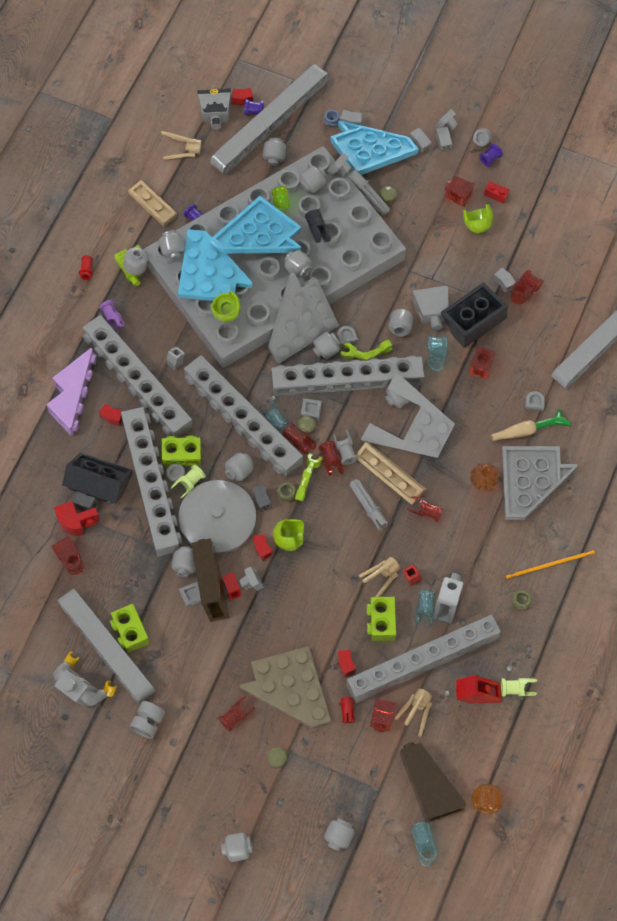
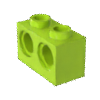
M168 436L162 438L163 467L172 464H180L182 466L201 465L200 438L196 436H186L185 438ZM170 448H175L177 450L174 453L167 452V450ZM188 448L196 449L192 453L186 451Z
M371 597L370 604H367V616H371V623H367V635H371V641H395V597ZM383 607L386 611L379 613L376 611V608ZM382 625L386 630L380 632L376 627Z
M133 604L111 613L112 620L109 622L113 631H118L120 637L117 640L121 648L126 649L127 654L150 644ZM122 618L130 619L126 624L120 623ZM130 635L137 636V639L134 641L127 640Z

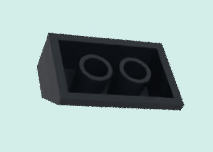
M483 282L441 311V315L452 336L465 348L507 318L508 305Z
M80 452L66 465L62 486L68 487L71 491H80L86 493L87 496L103 499L106 503L116 504L122 498L133 470Z

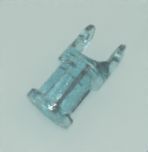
M269 399L273 408L266 414L260 407L259 409L265 419L271 422L273 427L281 433L289 427L290 423L284 420L280 409Z
M420 590L418 591L419 606L416 608V625L419 622V615H425L430 618L431 627L434 617L432 604L435 592Z

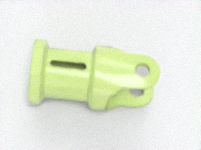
M195 464L191 466L192 469L185 476L182 475L171 487L172 489L177 483H181L186 488V493L180 498L186 496L200 479L206 477L204 472Z
M501 678L502 697H505L506 694L535 696L537 695L536 692H525L524 687L528 682H537V679L518 678V680H505V678Z

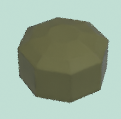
M384 186L380 190V197L386 204H393L397 200V190L392 186Z
M302 416L298 420V431L302 435H311L315 431V420L311 416Z
M284 482L279 485L277 495L281 501L290 502L295 499L296 488L293 483Z
M518 590L513 594L512 604L516 609L524 611L530 607L532 597L528 591Z
M280 747L272 748L267 754L269 765L275 769L282 768L287 762L286 751Z

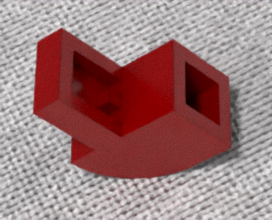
M72 501L53 507L60 527L69 535H84L83 527H92L100 521L96 507L78 514Z

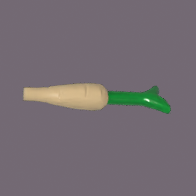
M558 409L556 415L552 418L538 422L529 420L515 424L503 431L491 434L492 441L520 438L534 434L537 429L552 425L570 427L571 423L562 416V411Z

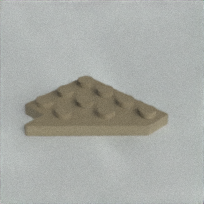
M309 646L251 662L255 681L239 685L241 691L311 729L331 723Z

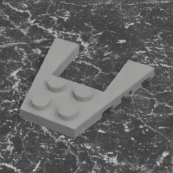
M396 372L387 389L421 406L404 440L369 423L361 440L438 458L455 423Z

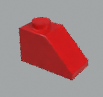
M477 675L456 680L457 700L470 704L502 702L501 683Z

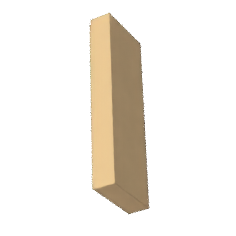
M142 180L128 190V194L163 227L178 217L177 213Z

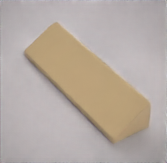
M365 442L356 454L359 462L411 505L427 490L370 442Z

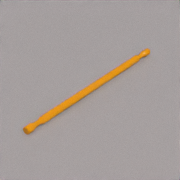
M592 550L587 553H581L578 555L567 557L561 560H557L554 562L529 568L523 571H519L511 575H505L506 579H509L514 576H519L540 569H544L550 566L585 557L589 554H595V551Z

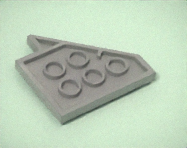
M291 273L289 275L268 345L275 362L278 364L313 343L314 339L324 332H330L339 326L317 278L313 277L300 285L295 274Z
M502 446L505 520H525L577 469V464H561L560 446Z

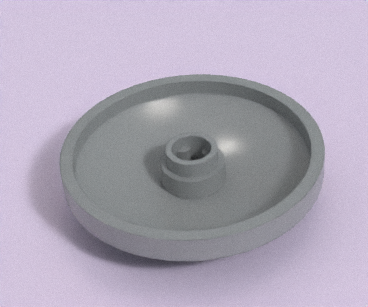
M223 480L204 482L193 488L183 499L179 509L180 530L191 546L193 542H197L200 539L211 538L216 555L228 554L241 548L252 536L256 526L255 505L250 495L243 488L232 482Z

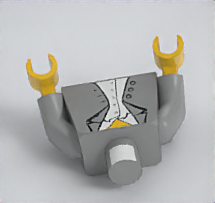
M72 651L68 653L64 662L53 673V678L56 681L54 686L73 701L87 708L96 705L105 699L106 696L112 697L117 688V685L115 687L110 686L112 681H106L103 690H98L70 669L79 660V656L76 659L71 657Z

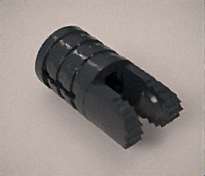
M314 209L307 212L305 219L315 243L321 242V236L325 242H330L331 236L320 210Z

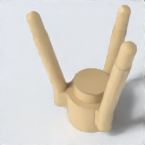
M161 131L162 135L186 142V151H189V153L164 156V160L184 157L195 158V154H200L201 140Z
M390 557L386 561L383 560L378 565L359 574V577L362 578L370 574L363 579V583H366L380 573L385 577L389 576V579L375 596L380 597L390 583L398 576L396 572L400 570V566L394 558Z
M418 689L394 717L395 720L399 719L412 704L414 707L405 721L407 726L417 709L423 710L425 708L418 734L421 738L429 709L432 706L430 702L432 695L426 690Z

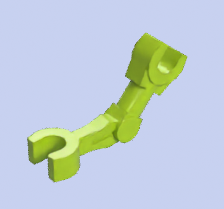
M389 339L382 342L378 348L369 352L358 351L352 344L344 343V348L350 351L347 353L341 351L340 354L344 359H354L355 357L362 361H369L382 353L387 354L393 349Z
M311 453L307 456L306 463L308 467L303 472L295 499L304 501L312 470L321 466L322 457L319 456L317 460H313Z

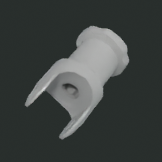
M347 429L348 438L338 442L335 434L333 435L336 448L342 456V465H350L358 460L357 455L354 454L353 442Z

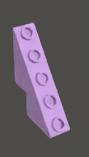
M92 348L52 378L54 386L59 390L60 394L47 404L49 413L71 437L74 435V432L78 431V417L82 415L84 404H82L83 398H86L88 394L87 383L92 379L93 371L91 368L92 365L96 364L97 354L93 353Z

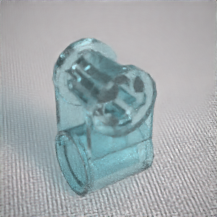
M428 335L429 367L433 371L438 372L445 368L447 356V336L445 335L444 337Z

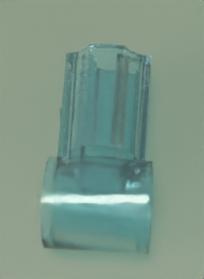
M416 823L411 826V831L418 853V861L422 866L430 867L436 862L437 848L434 845L429 823ZM429 851L433 854V857L430 859L424 858L422 853Z

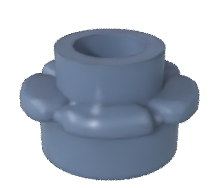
M328 110L323 116L324 123L328 126L338 125L340 121L339 113L336 110Z

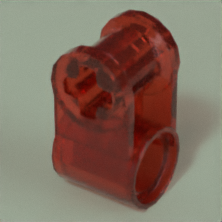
M528 269L514 283L510 295L511 301L518 305L525 303L533 293L539 290L544 280L535 277L532 271Z
M69 536L51 546L58 559L71 575H78L83 571V561Z

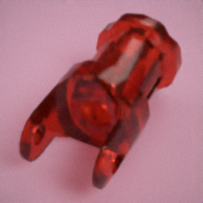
M293 423L288 425L282 433L284 438H288L294 443V447L304 454L309 453V448L314 450L317 447L316 443L307 434L301 433L296 429Z
M333 441L325 442L318 447L325 460L323 462L329 476L332 475L331 466L337 467L340 474L344 473L340 456L335 451V442Z
M411 496V498L421 502L420 511H415L407 508L409 512L422 517L425 515L439 522L444 506L441 505L439 507L423 498Z
M246 696L233 704L231 710L224 716L218 717L220 723L229 732L239 720L243 721L255 709L253 707L247 713L241 710L240 703Z

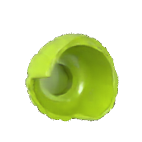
M489 204L485 205L486 208L477 209L472 212H466V209L463 210V219L470 231L480 234L490 229L493 223V212Z
M229 291V293L218 295L213 300L210 308L213 316L219 321L232 322L238 318L241 312V303L237 295Z
M284 519L276 524L273 529V537L278 547L286 551H294L302 545L304 534L303 521Z

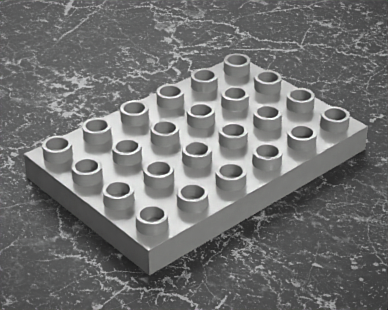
M324 146L176 230L177 233L182 235L185 245L188 229L207 231L213 237L255 199L261 196L301 226V231L292 240L299 244L301 251L311 259L312 270L306 277L297 279L300 285L313 277L317 278L329 305L404 261L406 256L405 246L351 179L348 178L347 174L341 177L337 173L332 176L327 172L335 160ZM311 166H315L317 169L321 167L327 175L325 177L326 185L316 193H307L299 183L301 180L300 175ZM314 209L320 210L331 236L330 242H325L321 236V242L315 243L305 219L307 212ZM159 240L143 249L148 255L147 267L222 369L270 341L290 275L284 267L285 257L288 253L227 254L252 281V288L236 287L235 294L240 300L241 312L234 321L222 322L216 319L211 312L210 306L213 301L178 298L184 252L181 253V257L170 259V257L162 254Z

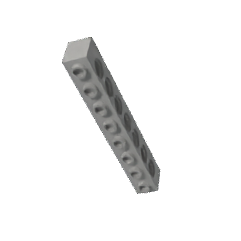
M101 315L82 327L84 332L83 338L86 343L94 346L95 353L106 360L107 367L117 373L116 376L122 384L126 383L131 395L139 398L140 405L145 410L148 409L151 412L152 419L163 426L162 429L167 436L171 435L179 438L193 428L192 419ZM113 350L117 351L116 353H113V354L109 353V352H111V351H113ZM124 363H127V364H128V365L125 366V367H122V366H121V365L124 364ZM135 376L140 377V378L137 379V380H133V379H132V378L135 377ZM147 389L151 390L149 393H144V392H143L144 390H147ZM156 403H163L161 406H155ZM168 416H174L173 419H166Z
M202 355L184 368V379L189 385H194L197 388L198 394L202 398L206 397L210 401L211 407L216 411L219 410L222 413L223 419L227 423L231 422L235 426L236 432L240 436L244 435L248 439V444L253 449L257 448L260 451L261 457L265 461H270L278 474L282 473L287 478L303 464V455ZM208 378L206 381H201L200 379ZM215 390L221 391L220 393H217V394L213 393V391H215ZM229 402L233 403L232 406H226L225 404ZM240 415L246 416L244 419L238 418ZM251 428H258L259 430L256 431V432H253V431H251L250 429H251ZM269 440L272 443L264 444L263 442ZM282 453L284 456L277 457L276 454Z
M390 357L382 360L373 358L369 361H335L327 364L318 362L313 365H279L272 368L273 395L282 396L388 388L396 372L412 386L423 385L422 357ZM400 369H405L407 372H401ZM386 370L389 373L384 374L381 371ZM363 372H369L370 374H369V375H364V374H362V373H363ZM350 373L351 376H344L343 374ZM330 374L333 377L327 378L325 375ZM307 376H313L314 378H313V379H307L306 377H307ZM293 377L295 380L290 381L287 378Z
M143 407L123 411L121 416L157 557L174 553L179 549V544H182L180 532H175L174 527L178 526L175 515L171 516L170 509H173L171 498L166 497L165 492L169 491L166 480L162 481L161 478L164 471L162 463L158 464L157 458L160 457L158 447H153L152 441H155L153 429L149 430L148 424H151L149 413H145ZM137 428H143L140 432L135 431ZM140 445H147L146 448H139ZM146 461L152 462L148 466L143 465V463H145ZM151 478L156 479V481L153 483L148 482V480ZM155 495L161 496V498L158 500L152 499V497ZM158 513H165L163 517L156 516ZM163 530L170 531V533L167 535L161 534Z
M491 614L348 678L346 687L356 704L498 640L501 631Z

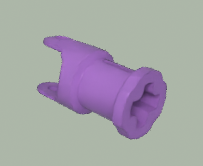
M107 300L99 308L104 313L106 322L119 334L117 326L124 327L125 322L121 314L117 312L115 302Z

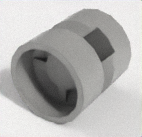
M142 701L137 710L138 716H134L129 728L145 738L153 739L158 729L156 724L161 723L165 711L155 704Z

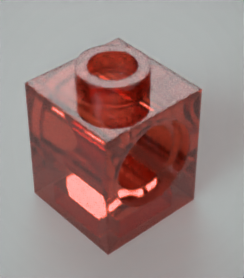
M454 176L452 181H448L445 186L446 199L465 207L473 194L474 184Z
M477 347L469 374L487 379L495 352L486 347ZM479 360H485L486 363H481Z
M376 698L370 727L377 732H390L396 703Z

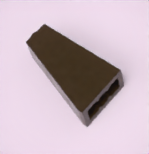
M211 538L200 539L192 543L201 604L210 622L229 618L214 544Z
M414 742L404 745L400 756L425 823L465 810V801L421 743L415 744Z

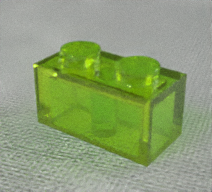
M280 186L271 189L275 207L280 211L289 209L291 203L287 196V188Z

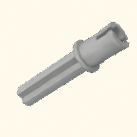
M357 169L348 175V178L353 181L381 215L389 212L390 208Z
M359 479L353 480L350 487L365 508L367 517L372 519L378 530L384 529L385 526H388V522L380 512L381 508L376 506Z

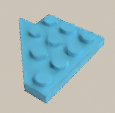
M345 121L338 122V127L342 133L331 136L330 142L340 155L344 152L349 157L346 162L351 166V170L357 169L361 175L416 155L419 150L410 137Z
M259 196L211 238L210 243L224 254L289 253L291 251H301V246L292 240L301 231V226Z
M188 229L178 298L213 301L222 293H229V291L236 293V287L252 288V281L227 254H224L210 243L212 237L207 231Z

